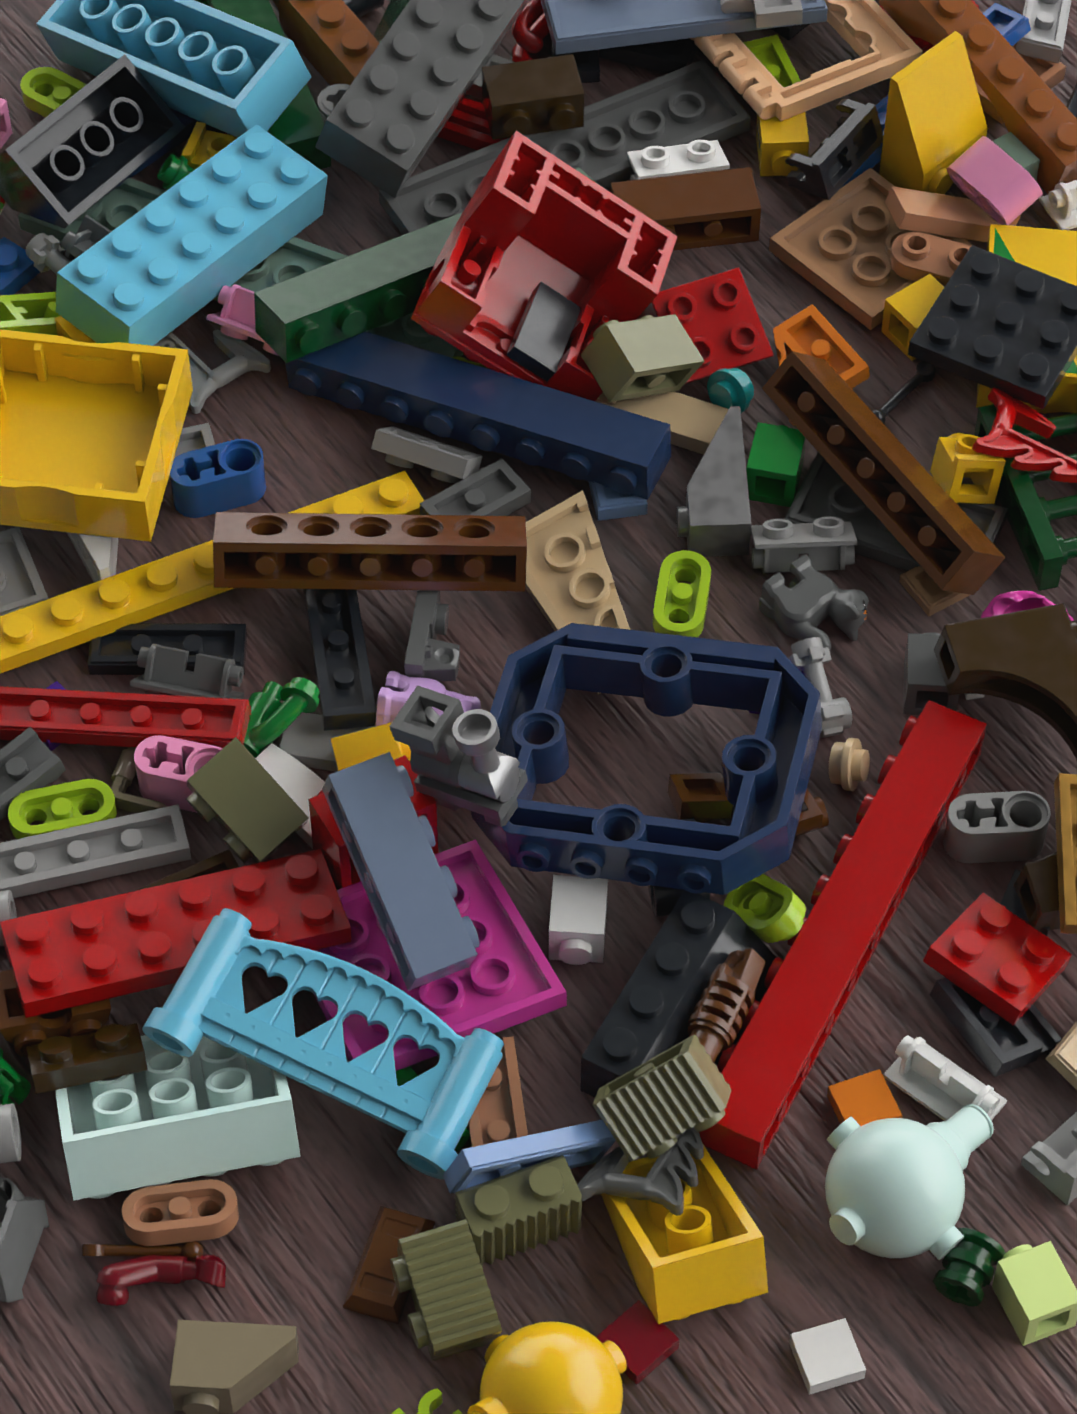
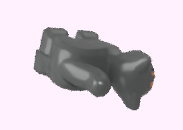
M806 554L790 565L789 570L796 576L790 582V588L785 586V578L779 572L766 580L762 585L759 610L767 617L774 619L780 630L787 636L799 640L820 637L823 648L828 647L830 650L831 642L828 635L816 628L823 620L830 617L833 623L850 640L856 641L858 639V628L867 618V606L869 603L867 595L860 590L838 588L829 577L812 567V560Z

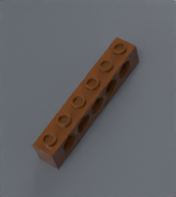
M216 512L213 538L214 588L525 592L527 537L525 516Z

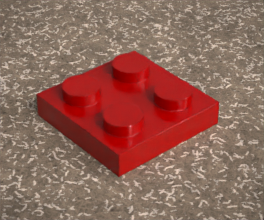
M982 893L929 947L923 962L1014 1025L1065 970L1073 955L1048 936L1013 914L1005 906Z

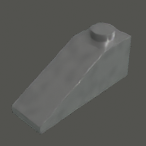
M740 406L729 408L687 485L686 506L677 507L678 537H687L688 550L697 552L702 556L749 555L751 514Z

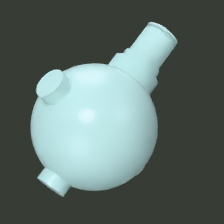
M967 1104L948 1120L940 1123L931 1122L928 1125L903 1118H885L860 1126L852 1116L842 1122L827 1138V1141L836 1150L830 1160L825 1181L826 1201L831 1214L829 1225L835 1237L846 1245L854 1244L860 1249L880 1257L907 1258L920 1255L928 1250L938 1260L946 1256L964 1238V1235L955 1227L965 1199L963 1170L968 1165L971 1152L993 1134V1123L988 1114L977 1105Z

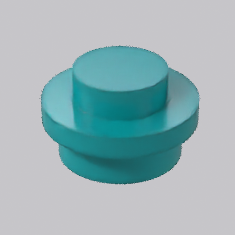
M722 368L711 374L708 379L707 391L712 404L728 409L740 406L741 413L747 410L754 396V387L745 372L737 368Z

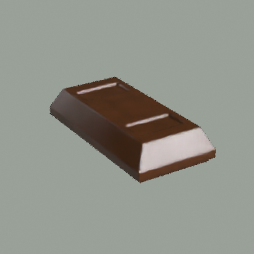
M380 1206L343 1308L399 1324L410 1291L402 1293L398 1291L390 1259L398 1257L397 1246L399 1239L434 1228L435 1221Z

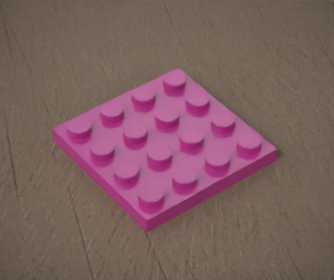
M476 839L434 854L439 866L446 865L452 873L458 893L453 899L461 917L468 916L472 920L479 937L480 945L475 948L478 955L468 968L408 991L362 882L337 890L351 926V942L314 950L349 962L388 981L432 1011L451 1027L456 1034L462 1037L471 1035L474 1028L485 1029L494 1034L567 1006V992ZM317 1000L327 1021L336 1016L338 1008L335 1003L329 1000ZM358 1014L346 1017L343 1022L345 1053L348 1060L351 1061L385 1042L389 1035L387 1029L379 1024L368 1026L366 1019ZM408 1038L398 1040L393 1047L396 1071L438 1055L433 1049L425 1048L419 1050L416 1042Z

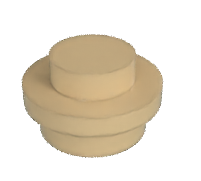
M848 738L846 742H835L832 746L829 758V778L832 784H840L844 790L854 791L859 781H866L868 777L870 756L868 750L862 749L858 738Z

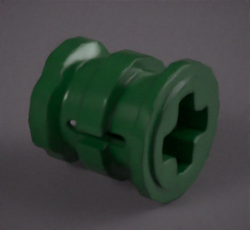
M957 1228L964 1235V1238L944 1256L942 1265L945 1269L939 1270L935 1274L933 1283L937 1291L948 1299L971 1307L978 1306L984 1298L982 1287L989 1285L995 1274L992 1266H996L998 1261L1003 1258L1005 1250L993 1238L982 1232L969 1228Z

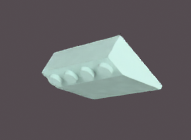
M146 1035L141 1036L147 1062V1071L55 1090L62 1144L73 1201L84 1198L101 1199L109 1197L115 1192L165 1185L172 1181L198 1176L215 1177L229 1170L255 1165L272 1166L286 1159L301 1157L292 1098L286 1076L204 1036L191 1057L175 1054L156 1044Z

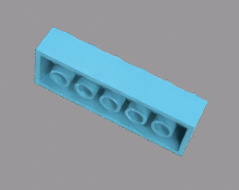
M56 0L36 23L58 60L98 76L125 54L169 108L237 138L256 124L268 131L311 78L292 40L195 0Z
M254 125L59 270L56 282L55 312L96 343L123 342L155 345L217 297L223 286L230 287L323 215L328 175L259 125Z

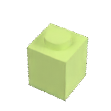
M1051 1241L1033 1248L1029 1244H1024L1006 1252L997 1263L992 1288L1022 1345L1025 1346L1076 1326L1077 1289Z

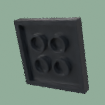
M972 245L911 338L908 355L991 389L994 387L998 388L1013 398L1044 410L1077 355V286Z

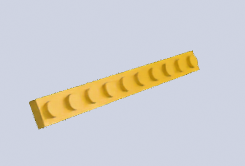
M402 471L288 513L420 515V503L424 499L406 471ZM213 540L0 616V674L89 642L99 636L111 634L129 624L141 623L234 589L214 588Z

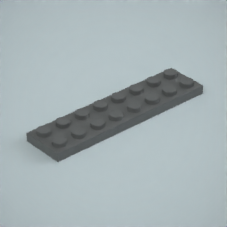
M700 60L584 107V127L524 136L572 168L579 167L601 187L608 189L611 187V183L630 180V176L635 174L627 157V152L643 150L649 146L667 147L689 144L694 140H718L720 143L749 131L751 117L704 60ZM510 138L408 178L395 198L380 189V205L402 235L463 212Z

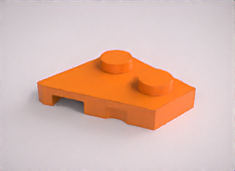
M813 304L773 328L779 366L791 351L825 359L851 389L870 378L869 366Z

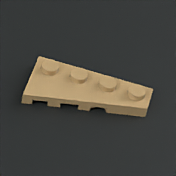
M583 490L527 521L526 590L554 631L570 623L630 630Z

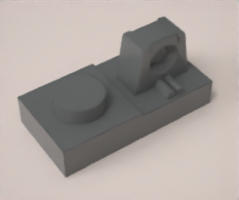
M417 591L404 663L405 675L409 677L429 678L437 681H456L460 664V646L436 640L437 634L446 635L449 620V604L440 603V591Z

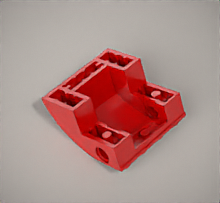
M516 131L481 181L453 228L430 272L411 319L420 324L428 334L442 338L461 350L469 360L481 363L490 370L596 401L603 391L581 357V353L594 339L593 333L601 325L611 320H618L619 322L636 320L659 293L678 236ZM540 282H543L581 307L556 373L547 382L506 356L532 291Z

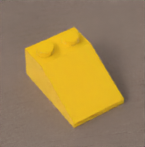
M954 31L890 77L879 174L896 187L944 195L954 183L947 172V167L982 136H987L988 127L964 39L957 31Z
M704 1145V1157L702 1159H695L691 1155L697 1168L699 1184L696 1187H690L686 1181L680 1178L684 1194V1210L682 1215L676 1216L663 1205L648 1200H637L608 1195L606 1193L601 1194L638 1290L658 1324L684 1319L696 1313L727 1304L740 1303L745 1299L768 1293L764 1236ZM646 1157L631 1161L622 1174L646 1177L658 1157L653 1159Z

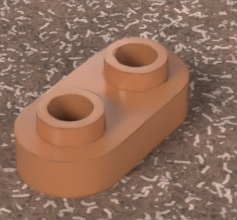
M906 232L899 235L892 244L890 265L893 271L902 278L916 282L931 274L945 287L971 246L922 232Z
M209 1179L140 1188L131 1193L122 1205V1219L125 1233L131 1241L142 1246H160L220 1238L228 1234L236 1226L239 1219L237 1196L233 1188L225 1182Z

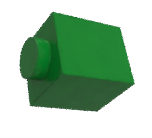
M757 423L746 467L749 500L791 507L797 493L806 444V437L798 429L785 425Z

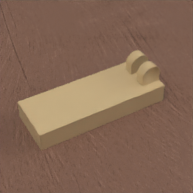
M677 392L609 402L605 394L602 393L595 401L670 424L671 444L700 454H705L729 410L728 408Z

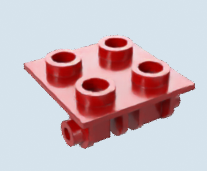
M739 267L660 291L651 302L657 317L676 314L704 359V363L685 384L710 377L711 374L722 368H738L774 356Z

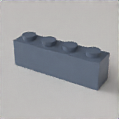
M388 752L329 774L322 791L407 990L410 991L468 968L478 955L475 948L480 945L479 937L472 920L468 916L461 917L453 899L458 894L455 880L446 865L440 867L431 848L436 845L432 827L426 816H417L410 799L414 795V789L403 765L396 767L391 753Z

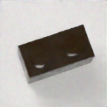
M573 54L482 67V102L492 140L510 138L516 131L522 135H531L584 127V90Z

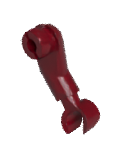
M211 1254L198 1255L195 1257V1262L188 1261L186 1256L146 1255L104 1266L98 1272L96 1282L99 1283V1287L96 1292V1299L98 1303L104 1305H125L129 1300L128 1286L150 1282L180 1284L187 1280L196 1279L225 1288L226 1265L219 1256Z

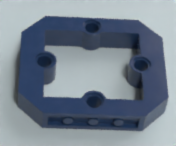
M570 623L508 655L490 713L496 719L500 739L495 749L497 752L517 758L520 762L518 768L526 771L528 781L517 797L518 808L505 826L500 827L486 822L482 814L471 811L473 820L511 867L524 868L532 872L548 871L571 874L585 879L601 878L630 882L638 886L653 885L683 889L691 893L706 892L725 895L789 860L822 730L820 692L778 647ZM566 689L640 697L644 699L647 709L663 717L683 714L693 704L760 712L755 735H743L734 738L726 744L722 752L725 795L728 801L735 806L731 825L724 826L646 816L637 808L627 804H614L600 810L532 801L537 784H547L556 781L569 768L565 724L558 715Z

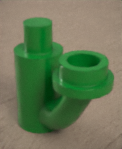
M295 677L283 687L274 681H268L261 692H254L250 695L248 700L252 711L244 746L254 758L263 752L265 746L276 740L301 713H312L317 709L319 705V688L306 678Z

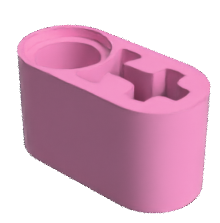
M982 136L947 167V172L957 187L1000 225L1011 224L1043 195L1040 186L1030 173L985 136Z
M155 735L144 739L138 744L134 752L141 795L143 798L159 801L167 807L179 804L182 810L196 812L186 800L192 794V791L187 787V780L223 748L163 735Z

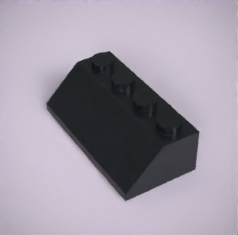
M124 54L0 154V196L12 210L65 229L186 127Z
M684 890L581 1057L580 1091L596 1097L599 1088L689 1038L687 1022L691 1014H693L697 1002L700 1001L701 994L706 988L712 973L719 964L725 962L730 952L752 948L765 960V965L755 989V1000L760 1002L768 988L764 987V982L776 956L734 910L697 893ZM740 1029L738 1034H736L733 1044H736L743 1030ZM723 1052L719 1053L714 1064L718 1065Z

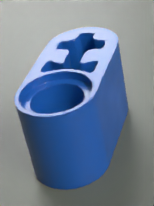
M235 439L188 451L175 457L170 471L175 509L186 517L199 518L215 514L216 512L250 505L260 500L266 491L264 458L261 447L248 439Z

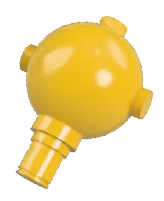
M549 1321L525 1326L511 1335L497 1337L488 1346L485 1353L486 1365L480 1383V1401L470 1406L467 1414H620L623 1402V1387L620 1374L625 1372L627 1367L625 1357L621 1349L614 1342L607 1340L602 1343L588 1331L572 1324Z

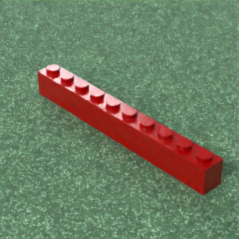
M930 700L927 701L919 718L912 715L909 717L899 740V745H902L897 757L889 754L886 758L877 781L878 784H881L875 796L869 793L865 796L856 816V823L859 826L853 836L845 833L836 849L833 863L837 865L831 876L822 874L811 897V904L814 905L808 918L804 916L803 925L799 932L788 940L787 944L791 948L785 959L776 957L771 964L764 982V987L768 988L761 1002L754 1000L745 1020L742 1022L743 1024L740 1029L744 1033L738 1044H732L730 1048L723 1051L719 1059L717 1068L723 1074L725 1081L730 1085L731 1093L727 1106L724 1109V1117L712 1127L699 1132L704 1146L756 1170L758 1169L943 826L951 802L959 796L982 752L986 723Z

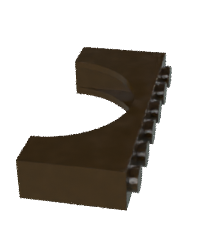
M1064 603L944 625L934 652L949 695H990L1009 700L1029 709L1044 719L1061 735L1077 760V624L1075 621H1070ZM1057 852L1043 859L1026 863L1014 883L1029 925L1038 931L1049 926L1050 930L1060 928Z

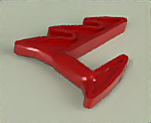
M992 388L987 398L994 404L997 413L991 431L987 436L978 438L972 446L973 451L994 457H1015L1011 462V467L1024 471L1052 470L1049 475L1052 481L1077 483V460L1012 429L1015 423L1042 437L1050 438L1056 426L1020 400L1013 398L998 388Z

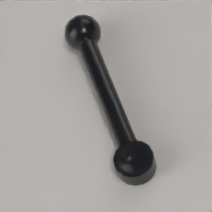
M925 361L918 363L915 375L880 409H873L871 411L884 424L886 421L885 416L921 382L933 380L936 367Z

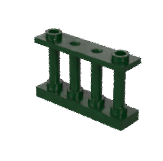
M994 404L978 408L975 436L981 438L987 436L991 431L997 413ZM1077 413L1048 418L1056 426L1050 438L1077 433ZM1013 425V430L1035 441L1049 439L1019 425ZM1077 453L1066 455L1074 460H1077ZM1015 457L1004 458L1006 462L997 495L1002 507L1008 508V521L1038 590L1056 588L1059 585L1062 566L1067 564L1068 559L1077 558V537L1063 539L1060 535L1055 536L1050 522L1077 515V495L1046 501L1044 497H1038L1033 486L1034 482L1049 480L1052 470H1017L1011 467V462Z

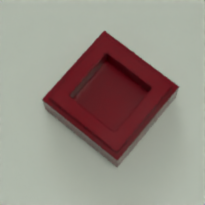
M640 1300L635 1302L596 1336L602 1343L610 1340L621 1349L627 1365L624 1373L636 1385L679 1348L680 1341L665 1324L657 1323L652 1312Z

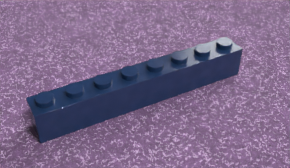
M363 332L288 363L285 362L289 388L297 390L304 395L317 396L339 403L349 409L362 410L384 417L394 423H403L426 430L438 437L455 439L474 445L483 451H493L519 459L528 465L548 468L564 473L573 479L586 480L592 483L596 482L605 487L612 488L621 494H631L648 500L671 458V429L668 423L369 332Z

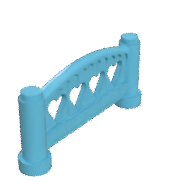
M222 909L219 915H215L212 918L163 1007H155L142 1028L145 1035L161 1047L185 1057H191L204 1036L368 1116L382 1121L406 1133L397 1150V1155L406 1164L428 1176L444 1180L443 1174L458 1156L454 1150L503 1057L501 1049L504 1046V1042L495 1034L481 1028H474L471 1035L462 1037L456 1034L451 1027L416 999L379 976L321 952L286 943L253 938L249 933L252 926L250 920L234 910ZM253 966L260 967L266 972L268 978L278 976L287 982V989L282 995L249 1013H245L242 975L247 968ZM308 990L315 994L318 1001L329 1000L336 1004L338 1012L334 1018L298 1038L295 1036L292 999L297 992ZM358 1014L366 1019L368 1026L379 1024L387 1029L389 1035L385 1042L349 1062L346 1061L343 1022L346 1017ZM403 1038L412 1039L418 1045L419 1050L429 1048L437 1052L440 1059L435 1067L405 1084L397 1086L393 1047L398 1040Z

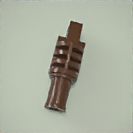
M752 948L730 952L725 962L716 967L701 994L700 1001L697 1002L693 1014H691L687 1022L689 1037L692 1035L698 1037L700 1044L705 1047L706 1053L711 1056L713 1063L720 1052L732 1046L736 1034H738L743 1024L742 1022L745 1020L755 1000V989L765 965V960Z

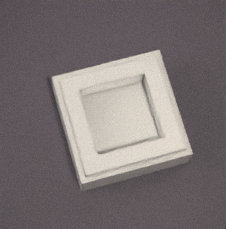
M846 1318L790 1334L789 1344L809 1395L865 1378L866 1368Z

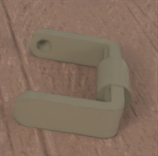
M128 747V749L123 750L111 776L113 781L111 789L115 796L116 808L140 813L167 807L159 801L125 793L127 787L131 786L136 774L134 761L136 747Z

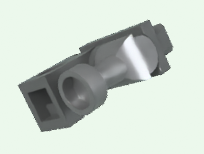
M417 685L389 726L394 740L407 744L410 747L411 769L415 774H418L414 781L417 792L437 798L441 806L452 810L465 808L484 815L486 822L500 827L505 826L518 808L517 797L527 783L528 777L525 770L518 768L520 762L517 758L496 751L495 747L500 739V734L495 717L490 712L482 709L469 710L464 713L459 699ZM432 707L442 710L443 714L440 716Z

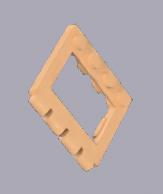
M825 0L828 8L827 22L852 47L860 58L852 61L851 59L845 60L811 74L810 78L785 88L735 33L690 38L694 40L695 45L715 67H719V72L739 94L743 95V99L761 119L766 120L776 116L780 122L886 80L923 53L875 0Z

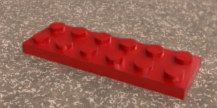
M312 850L0 921L2 939L25 1018L176 983L212 918L215 915H219L224 908L234 910L250 920L252 926L249 933L251 937L256 939L276 941L311 950H319L351 942V926L322 850Z

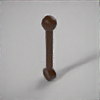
M198 1241L185 1242L183 1246L82 1244V1256H186L188 1261L195 1262V1257L204 1253L203 1247Z

